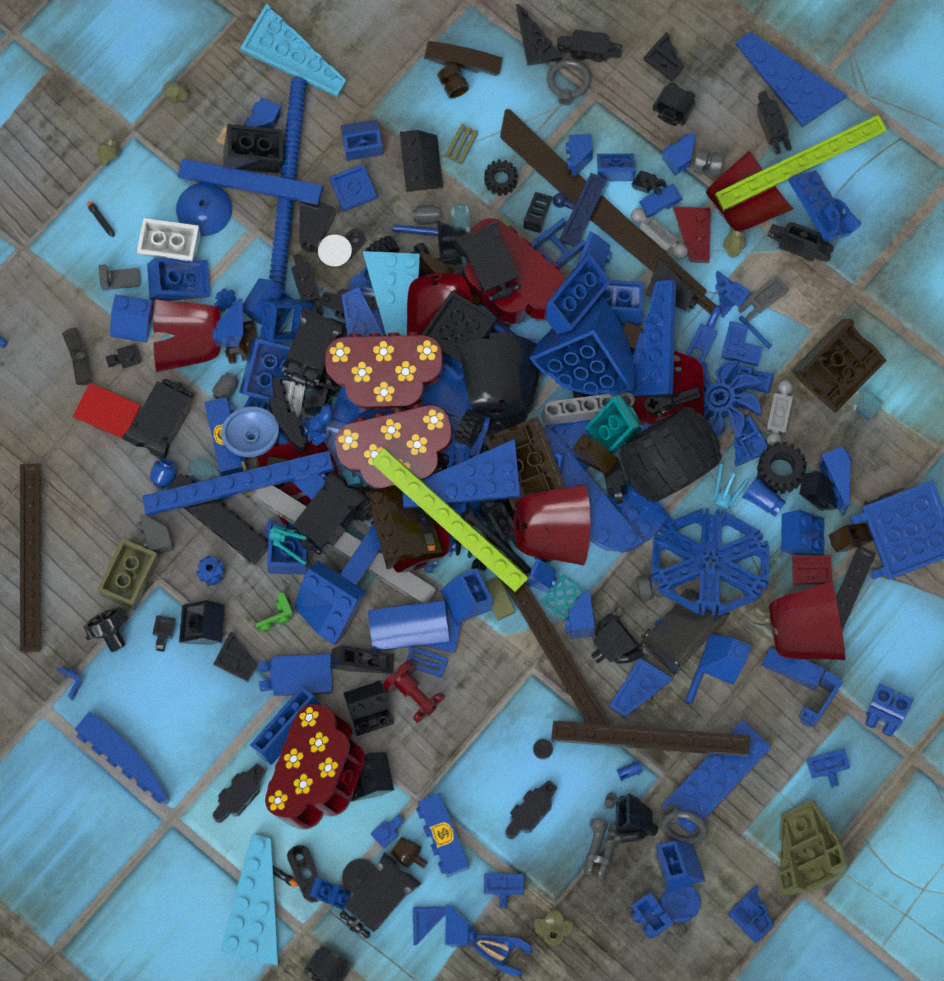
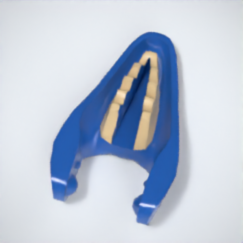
M477 935L475 947H473L499 970L514 976H522L523 973L520 969H513V967L506 965L510 951L515 947L524 950L527 954L533 951L521 939L492 935Z

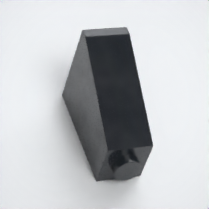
M300 202L299 241L302 249L307 252L313 251L318 253L319 244L325 238L336 216L334 207L322 202L319 205Z
M659 260L645 295L651 298L656 281L674 280L676 281L675 308L690 313L691 309L694 310L696 307L697 295L666 263Z

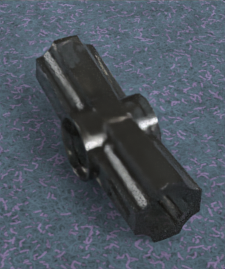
M78 328L67 329L62 333V336L72 359L76 385H89L93 380L88 352ZM80 353L84 354V357L81 359L75 358Z

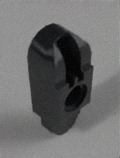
M618 462L608 475L603 474L608 497H614L616 505L624 503L623 494H628L622 466Z
M304 845L294 846L287 854L289 865L304 899L310 903H317L319 900L309 896L315 878L318 877L311 853ZM297 855H302L303 859L297 861L296 857ZM310 871L312 873L310 879L303 880L301 878L302 872Z

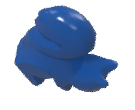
M330 404L324 405L320 413H316L314 417L306 420L301 435L305 434L309 442L312 440L315 446L320 445L328 437L325 434L326 424L330 423L333 417L332 406Z

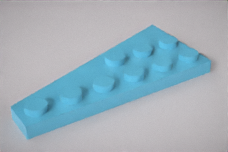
M266 3L240 48L241 52L295 78H302L308 84L338 98L346 84V79L324 61L322 56L318 52L316 53Z
M363 251L386 336H388V333H400L401 336H407L408 289L411 282L419 278L420 254Z
M252 834L220 951L279 966L272 839Z

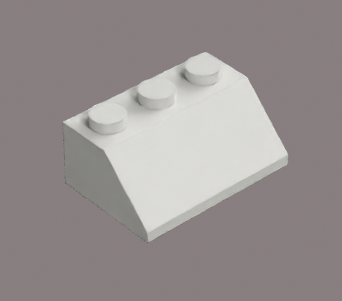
M143 218L137 254L193 261L198 252L200 242L199 226Z

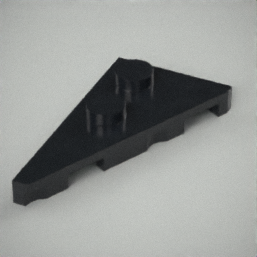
M516 4L527 66L562 60V54L557 52L549 38L545 37L544 32L537 23L533 22L528 16V12L520 4Z

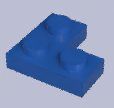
M730 321L721 358L758 367L762 347L744 343L748 325Z

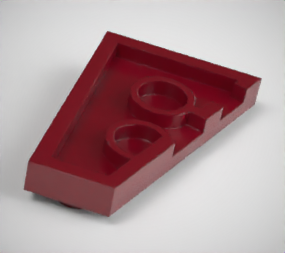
M673 207L684 245L688 249L690 263H709L710 208Z

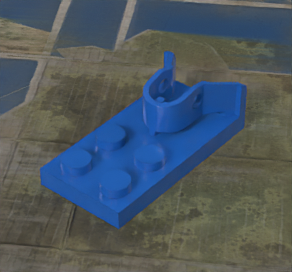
M817 171L793 175L788 179L825 242L850 236L861 225V221H858L843 201L832 197Z

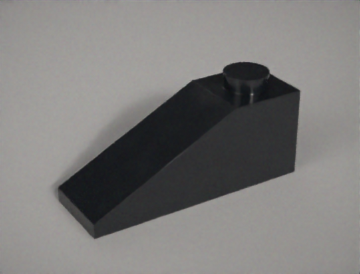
M343 645L331 649L330 668L353 672L393 673L394 654Z

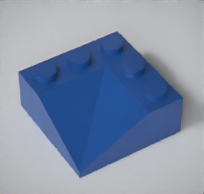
M253 338L239 393L268 401L269 398H273L272 379L279 378L281 384L283 380L291 381L290 378L282 376V369L291 347Z
M317 561L308 569L301 583L294 608L319 636L335 645L347 632L366 591Z

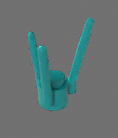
M274 525L269 535V539L274 541L273 545L281 548L297 561L306 565V561L281 544V542H286L288 536L306 540L307 537L303 536L305 534L301 531L299 532L302 535L293 533L296 530Z

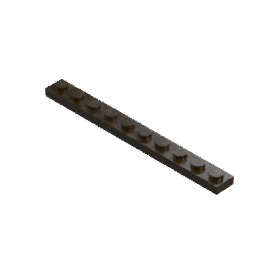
M20 464L21 653L41 652L40 464Z
M502 581L585 722L611 725L526 582L515 592Z
M553 721L551 737L552 742L749 757L750 747L749 735Z

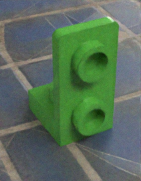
M284 592L277 594L278 601L275 602L279 613L282 611L283 613L256 623L257 631L266 632L271 630L273 625L278 623L283 625L291 621L293 613Z

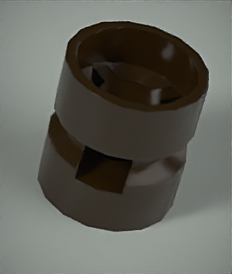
M458 64L448 65L437 74L441 85L444 86V90L450 99L462 96L470 88L465 77H462L463 73Z

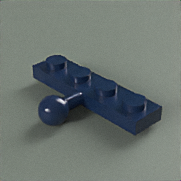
M590 173L576 203L567 200L566 195L563 193H557L553 197V204L557 208L565 206L573 210L559 238L561 242L573 247L580 243L608 183L607 179Z

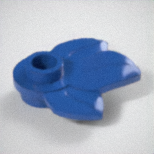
M366 267L361 271L360 275H356L351 279L349 291L359 286L363 296L370 297L373 300L375 294L371 280L366 277L369 274Z

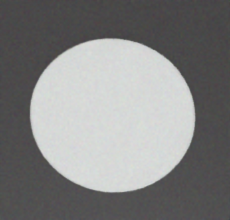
M340 235L325 237L318 247V255L321 261L329 266L343 265L349 260L352 252L349 241Z

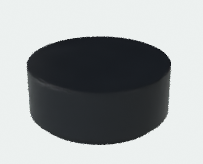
M541 739L535 742L533 753L536 758L545 760L552 755L553 747L548 740Z

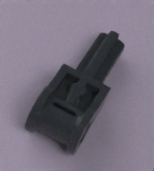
M693 388L674 395L650 396L645 401V408L654 416L660 417L667 411L677 409V405L700 399L701 393L699 388Z

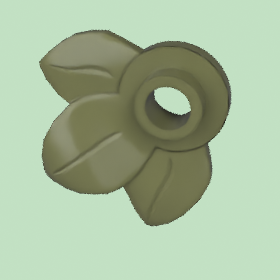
M554 908L548 912L546 919H534V929L538 935L544 937V941L548 946L557 947L563 942L565 937L572 933L573 921H564L562 913ZM556 934L557 937L553 939L550 935Z

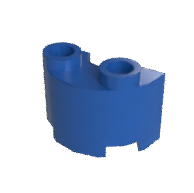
M651 892L631 905L634 911L631 913V916L637 924L641 922L644 926L642 930L648 939L655 938L674 924Z

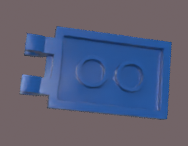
M331 654L273 656L272 662H258L259 673L270 672V681H259L260 692L273 691L274 696H292L302 686L311 694H332Z

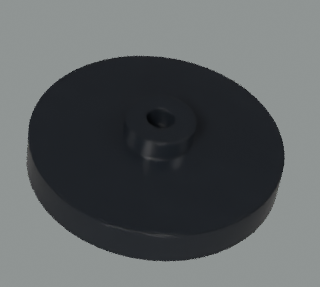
M356 859L348 863L342 874L343 884L346 889L355 894L376 869L375 866L365 859Z

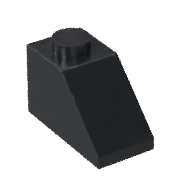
M322 388L308 391L307 397L304 396L302 401V408H304L306 415L314 416L316 413H320L321 408L326 404L332 406L329 390Z
M820 471L803 473L799 495L821 511L837 509L830 480Z

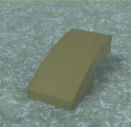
M495 577L484 582L493 599L492 611L496 619L499 621L515 614V610L499 578Z

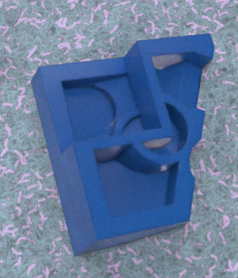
M750 415L745 418L746 427L744 432L734 440V463L736 466L758 458L764 449L767 450L768 447L755 420Z
M757 886L747 893L728 913L729 917L754 943L763 938L774 926L771 918L767 915L765 903L760 901L757 893L759 888Z

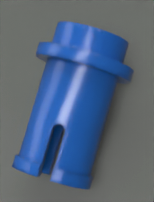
M632 761V764L617 769L621 781L634 775L639 776L643 772L639 761Z

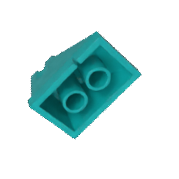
M617 395L600 410L585 428L593 439L600 442L613 454L620 450L621 446L640 433V422L633 408L626 404L623 397Z

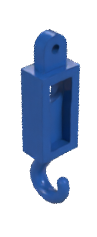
M720 305L715 306L706 325L700 323L685 354L697 359L701 365L704 363L718 333L713 328L722 310ZM693 349H700L702 356L700 358L692 356Z

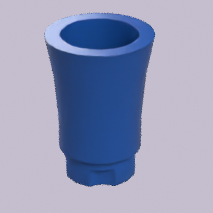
M758 476L742 496L743 499L752 502L765 512H770L774 517L786 503V501L780 498L781 496L770 489Z

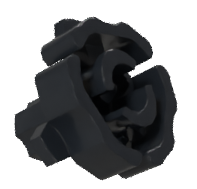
M120 607L102 612L101 615L104 621L100 619L99 615H96L83 626L87 633L85 637L87 640L103 637L111 652L117 651L126 645L118 629L128 619V616L124 615Z

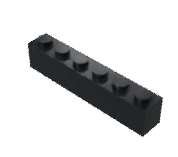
M180 473L166 490L196 482L189 475L185 477ZM219 499L183 507L254 566L268 551V539L262 534L257 535L254 533V528L247 522L243 524L238 520L239 516L232 510L228 512L223 508L225 505Z

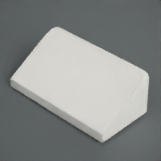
M283 380L282 383H284L286 389L284 399L289 401L291 412L296 411L297 417H300L306 385L299 384L297 386L295 382Z

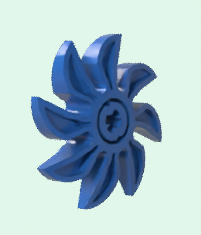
M728 361L722 364L716 371L718 381L715 384L710 380L706 362L702 364L705 391L704 418L708 421L713 416L710 425L717 437L726 429L725 417H730L735 438L737 439L742 435L746 427V420L743 413L736 409L738 407L761 416L762 411L758 400L750 393H742L745 390L762 385L761 381L752 375L741 374L737 375L732 383L729 384L739 361Z

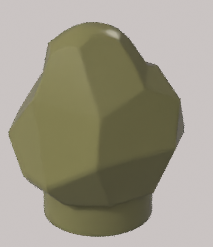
M168 81L163 86V94L172 103L188 100L189 93L184 83Z
M105 138L104 143H101L97 148V156L102 166H107L110 161H114L118 157L119 143Z
M731 229L730 234L724 239L723 247L730 257L739 256L740 252L746 247L745 232Z

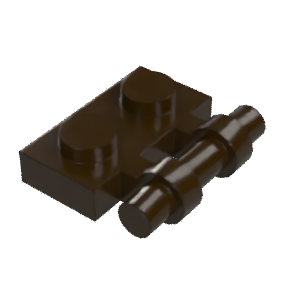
M253 320L243 322V336L239 347H226L225 355L228 357L229 364L236 363L235 356L241 354L242 361L247 360L252 339L257 338Z

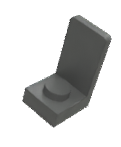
M106 264L99 265V280L102 290L140 286L138 268L108 270Z

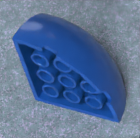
M605 299L594 303L572 331L557 334L552 328L537 343L538 345L529 357L544 375L548 374L555 379L557 384L575 392L589 395H599V393L616 395L631 391L634 388L635 367L630 345L619 320Z

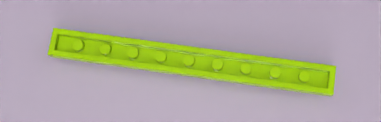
M876 115L715 193V197L722 210L725 211L787 181L793 175L804 173L886 133L887 129L880 116Z
M385 447L371 461L378 470L513 591L516 592L528 579V575L470 523L465 521L460 514Z

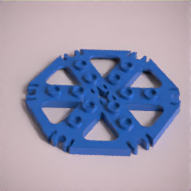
M706 508L705 515H703V509L667 522L660 527V533L664 535L656 533L655 537H653L652 582L660 581L661 583L657 584V590H660L661 594L698 615L699 608H701L702 615L705 614L706 609H710L712 616H715L716 609H718L719 616L754 602L762 594L758 589L766 590L769 583L768 541L759 542L763 539V534L760 533V530L722 510V516H719V509H716L715 515H710L709 509ZM694 523L700 524L702 527L701 544L677 532V530ZM725 525L738 530L746 536L721 546V528ZM665 549L684 558L685 561L661 569L660 552ZM710 555H711V559H712V562H713V563L711 564V568H709V562H708V559H709ZM751 556H758L761 560L760 575L756 576L735 563ZM700 577L699 599L697 601H690L674 591L676 586ZM720 579L741 590L744 596L726 604L719 601Z

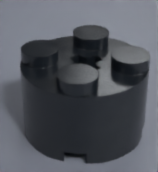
M670 82L662 89L656 99L653 111L654 113L657 111L659 113L658 117L665 123L672 126H677V124L683 126L696 106L695 94L691 91H685L677 84Z
M321 946L320 949L315 950L303 971L306 975L310 972L312 974L311 979L314 981H344L350 972L349 962L340 956L336 958L331 955L332 952L329 949Z

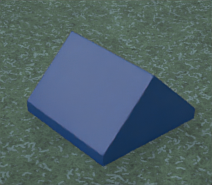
M634 153L597 154V176L607 179L608 182L634 181L636 172Z

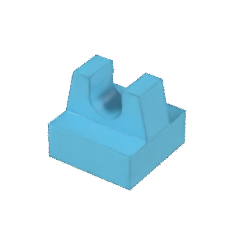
M351 470L343 471L348 487L352 489L354 487L359 488V485H361L359 476L353 477Z

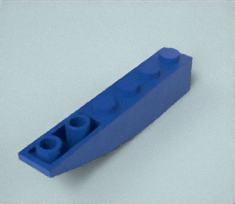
M89 711L76 726L75 731L78 733L76 737L84 744L88 741L93 745L91 749L99 756L104 754L107 757L106 761L114 768L119 766L122 769L121 773L129 780L134 778L138 782L136 785L144 792L149 790L153 794L151 797L159 804L163 802L167 805L169 801L142 758L117 732Z

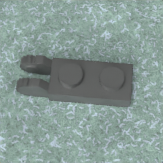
M775 276L751 295L738 308V311L742 313L752 305L755 309L745 318L749 322L789 292V289L778 276Z

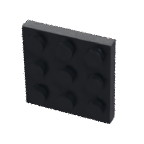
M451 291L421 335L433 338L439 344L444 354L462 364L458 344L471 340L486 339L498 322V318Z

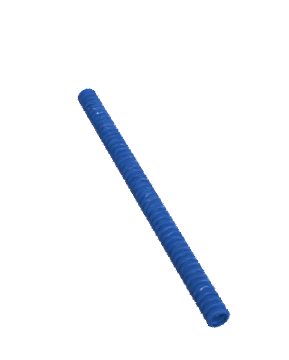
M294 78L290 81V101H288L285 144L283 145V165L281 166L282 171L280 173L282 176L280 177L297 180L296 171L298 170L299 144L301 143L299 139H301V123L303 122V107L305 106L307 81L302 78ZM279 197L277 200L279 202L276 209L278 214H276L275 220L277 225L274 227L273 258H271V274L269 278L285 291L283 286H285V275L287 273L288 242L291 236L289 231H291L290 226L292 225L291 215L293 214L294 200Z

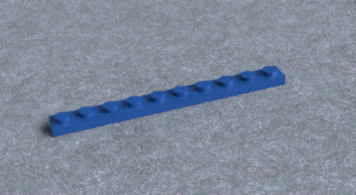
M330 451L143 495L145 514L149 516L334 471Z

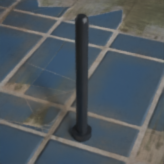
M471 507L467 508L463 512L462 518L465 521L470 520L524 573L529 574L531 568L474 515L475 511Z

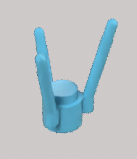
M721 463L712 500H714L713 504L727 510L728 507L733 506L734 501L746 487L749 479L744 481L731 498L732 494L729 493V490L736 475L732 473L725 491L721 490L719 493L723 472V464Z

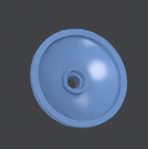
M245 407L236 410L227 417L223 423L221 435L224 445L230 452L242 457H255L266 453L275 445L279 436V426L275 421V417L269 411L260 407Z

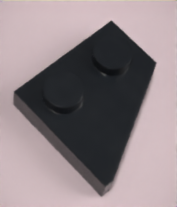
M667 32L643 59L671 82L684 69V65L678 57L675 46L673 47Z
M440 221L437 222L440 258L462 256L454 245L453 240L469 234V232Z
M230 632L213 665L249 682L257 664L239 642L235 634Z

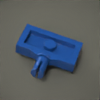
M845 749L806 760L811 778L828 777L831 788L839 786L836 774L850 769Z
M484 873V894L500 896L499 908L503 909V901L504 909L508 908V896L523 895L524 874Z

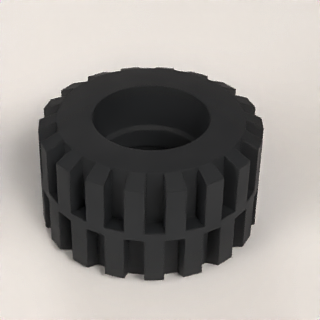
M779 442L774 443V446L769 445L767 450L764 449L759 458L757 476L769 488L773 489L775 493L780 491L781 494H785L786 491L790 493L794 488L797 489L800 483H802L803 473H806L807 461H804L805 455L800 454L801 450L799 448L794 449L795 445L792 443L790 446L787 445V442H783L782 445H779ZM776 460L787 461L792 466L793 472L787 476H779L771 469V463Z

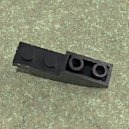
M279 378L272 379L274 397L269 398L271 414L275 417L279 431L287 442L300 454L304 453V446H307L305 434L301 435L300 428H303L301 418L297 417L296 411L291 412L289 401L284 399L286 394L284 383L281 384Z

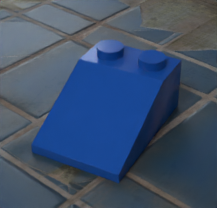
M154 258L147 264L150 300L175 301L210 297L208 260L186 261L171 258Z
M843 446L822 454L818 463L820 472L831 482L837 508L841 516L845 515L849 506L850 461H852L848 450L845 451Z

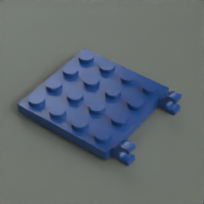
M934 481L861 507L863 513L849 517L852 525L866 520L883 566L869 572L872 579L886 575L887 579L890 580L944 559V507Z

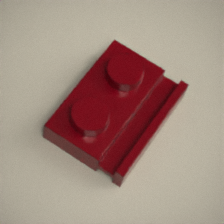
M831 555L792 556L793 585H821L832 581Z

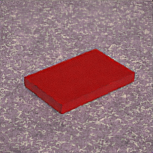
M89 383L73 417L122 439L127 429L133 425L141 405Z

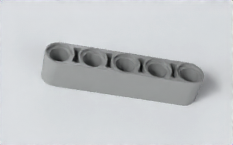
M625 392L616 395L603 394L550 401L545 405L541 419L548 425L592 420L604 408L603 404H607L614 396L619 395L623 397L626 404L631 407L634 404V397L631 393Z

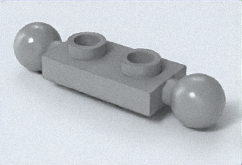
M636 208L632 211V220L636 223H641L639 228L655 240L660 247L666 251L672 249L674 256L678 259H683L687 256V247L683 244H677L680 239L653 216L647 218L645 211L641 208Z
M789 380L780 381L778 384L780 394L774 393L766 431L772 432L766 438L768 446H774L776 442H779L780 445L782 439L779 433L784 435L786 433L793 397L787 396L793 390V384Z

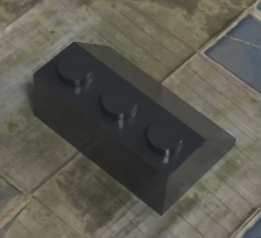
M227 124L223 150V167L279 173L283 163V130Z
M420 130L400 132L406 192L443 188L437 135Z

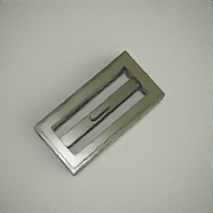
M461 124L445 157L462 164L478 135V131ZM463 131H464L465 134L463 135V137H462V139H461V141H460V143H459V145H458V147H457L455 153H454L453 155H451V153L453 152V150H454V148H455V146H456V144H457V142H458V140H459L461 134H462ZM471 134L472 136L468 144L466 145L460 159L457 158L468 135Z

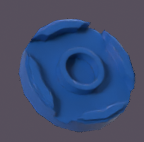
M691 885L665 890L661 897V908L672 921L684 923L697 915L701 900L698 892Z

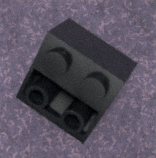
M381 681L343 693L357 736L394 724Z
M387 752L365 754V763L351 802L382 796L394 791Z

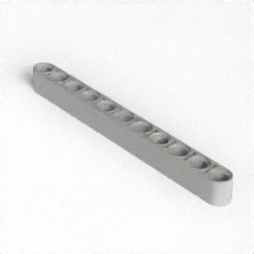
M274 486L253 490L250 494V497L291 524H294L306 508L305 505ZM345 531L334 546L329 543L326 546L350 560L361 541ZM380 553L377 554L367 572L418 604L429 603L437 592L434 587L409 571L397 573L393 567L386 569L383 555Z

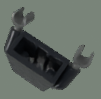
M614 606L612 613L607 614L598 622L595 632L596 638L594 639L598 649L591 654L598 664L605 658L609 662H616L617 664L631 663L643 656L648 657L653 653V650L646 652L644 649L650 645L649 643H645L641 647L620 619L624 611L616 614L615 611L618 609V606Z
M614 793L606 795L604 803L606 808L611 809L616 803V832L619 834L616 835L614 832H608L604 838L610 839L606 841V847H613L616 841H620V843L642 841L648 835L655 836L659 828L653 824V812L639 798L634 797L630 793L619 798Z

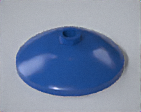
M198 183L188 187L180 195L176 205V214L179 223L199 226L201 236H210L220 232L228 224L232 215V204L228 194L221 187L207 183ZM201 203H206L204 207L200 206Z

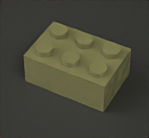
M122 538L97 589L99 595L135 610L159 561L158 554Z

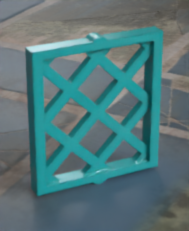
M562 575L554 588L542 600V603L550 608L553 613L558 614L565 620L568 617V608L573 607V605L567 606L566 599H573L575 604L576 598L581 597V595H575V589L581 591L582 594L585 591ZM564 581L569 582L571 587H565ZM561 582L562 588H556ZM572 589L573 596H566L565 590ZM563 590V597L556 598V591ZM552 592H553L554 598H549V599H548V597H549V596L552 594ZM557 600H564L565 606L558 607ZM554 601L555 607H551L547 602ZM565 609L566 615L563 616L558 610Z

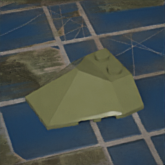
M815 800L808 801L781 815L780 840H782V847L779 852L781 865L777 876L781 894L791 895L812 892L842 878L848 866L844 848Z

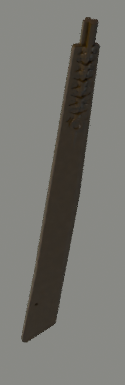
M506 109L504 111L500 138L555 189L565 194L568 200L576 203L586 180L579 174L572 177L571 169L568 170L567 163L510 109ZM602 195L590 220L653 273L659 260L666 263L697 295V304L711 315L717 305L705 296L707 290Z

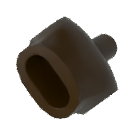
M404 837L398 840L391 851V855L406 868L416 863L424 869L428 864L426 860L419 856L422 847Z

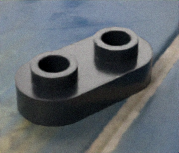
M352 229L344 236L352 248L349 260L365 242L363 232L358 229ZM354 238L359 239V241L356 243H354L352 240Z

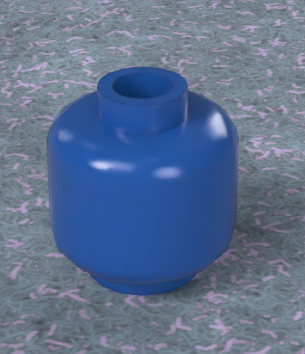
M160 459V461H156L153 464L150 480L154 482V486L164 489L172 484L177 474L174 462L168 459Z

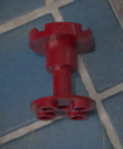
M408 660L397 668L398 671L394 675L391 674L382 686L388 693L397 688L405 697L410 696L421 707L413 717V720L419 723L425 717V714L429 716L437 709L435 705L439 704L445 698V695L439 692L428 699L418 688L420 683L411 675L416 665Z

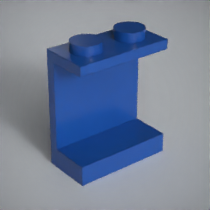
M829 671L825 672L819 686L831 694L818 714L805 706L802 708L798 717L804 725L815 728L840 689L843 680Z

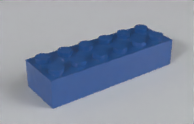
M742 720L730 734L750 736L749 757L710 754L665 801L661 810L663 811L669 804H675L679 810L694 813L705 821L766 756L771 746ZM680 818L675 822L689 836L698 828L694 822Z

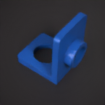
M57 667L56 669L60 674L75 680L68 694L69 699L73 701L83 680L77 676L78 673L73 669L67 668L65 670Z

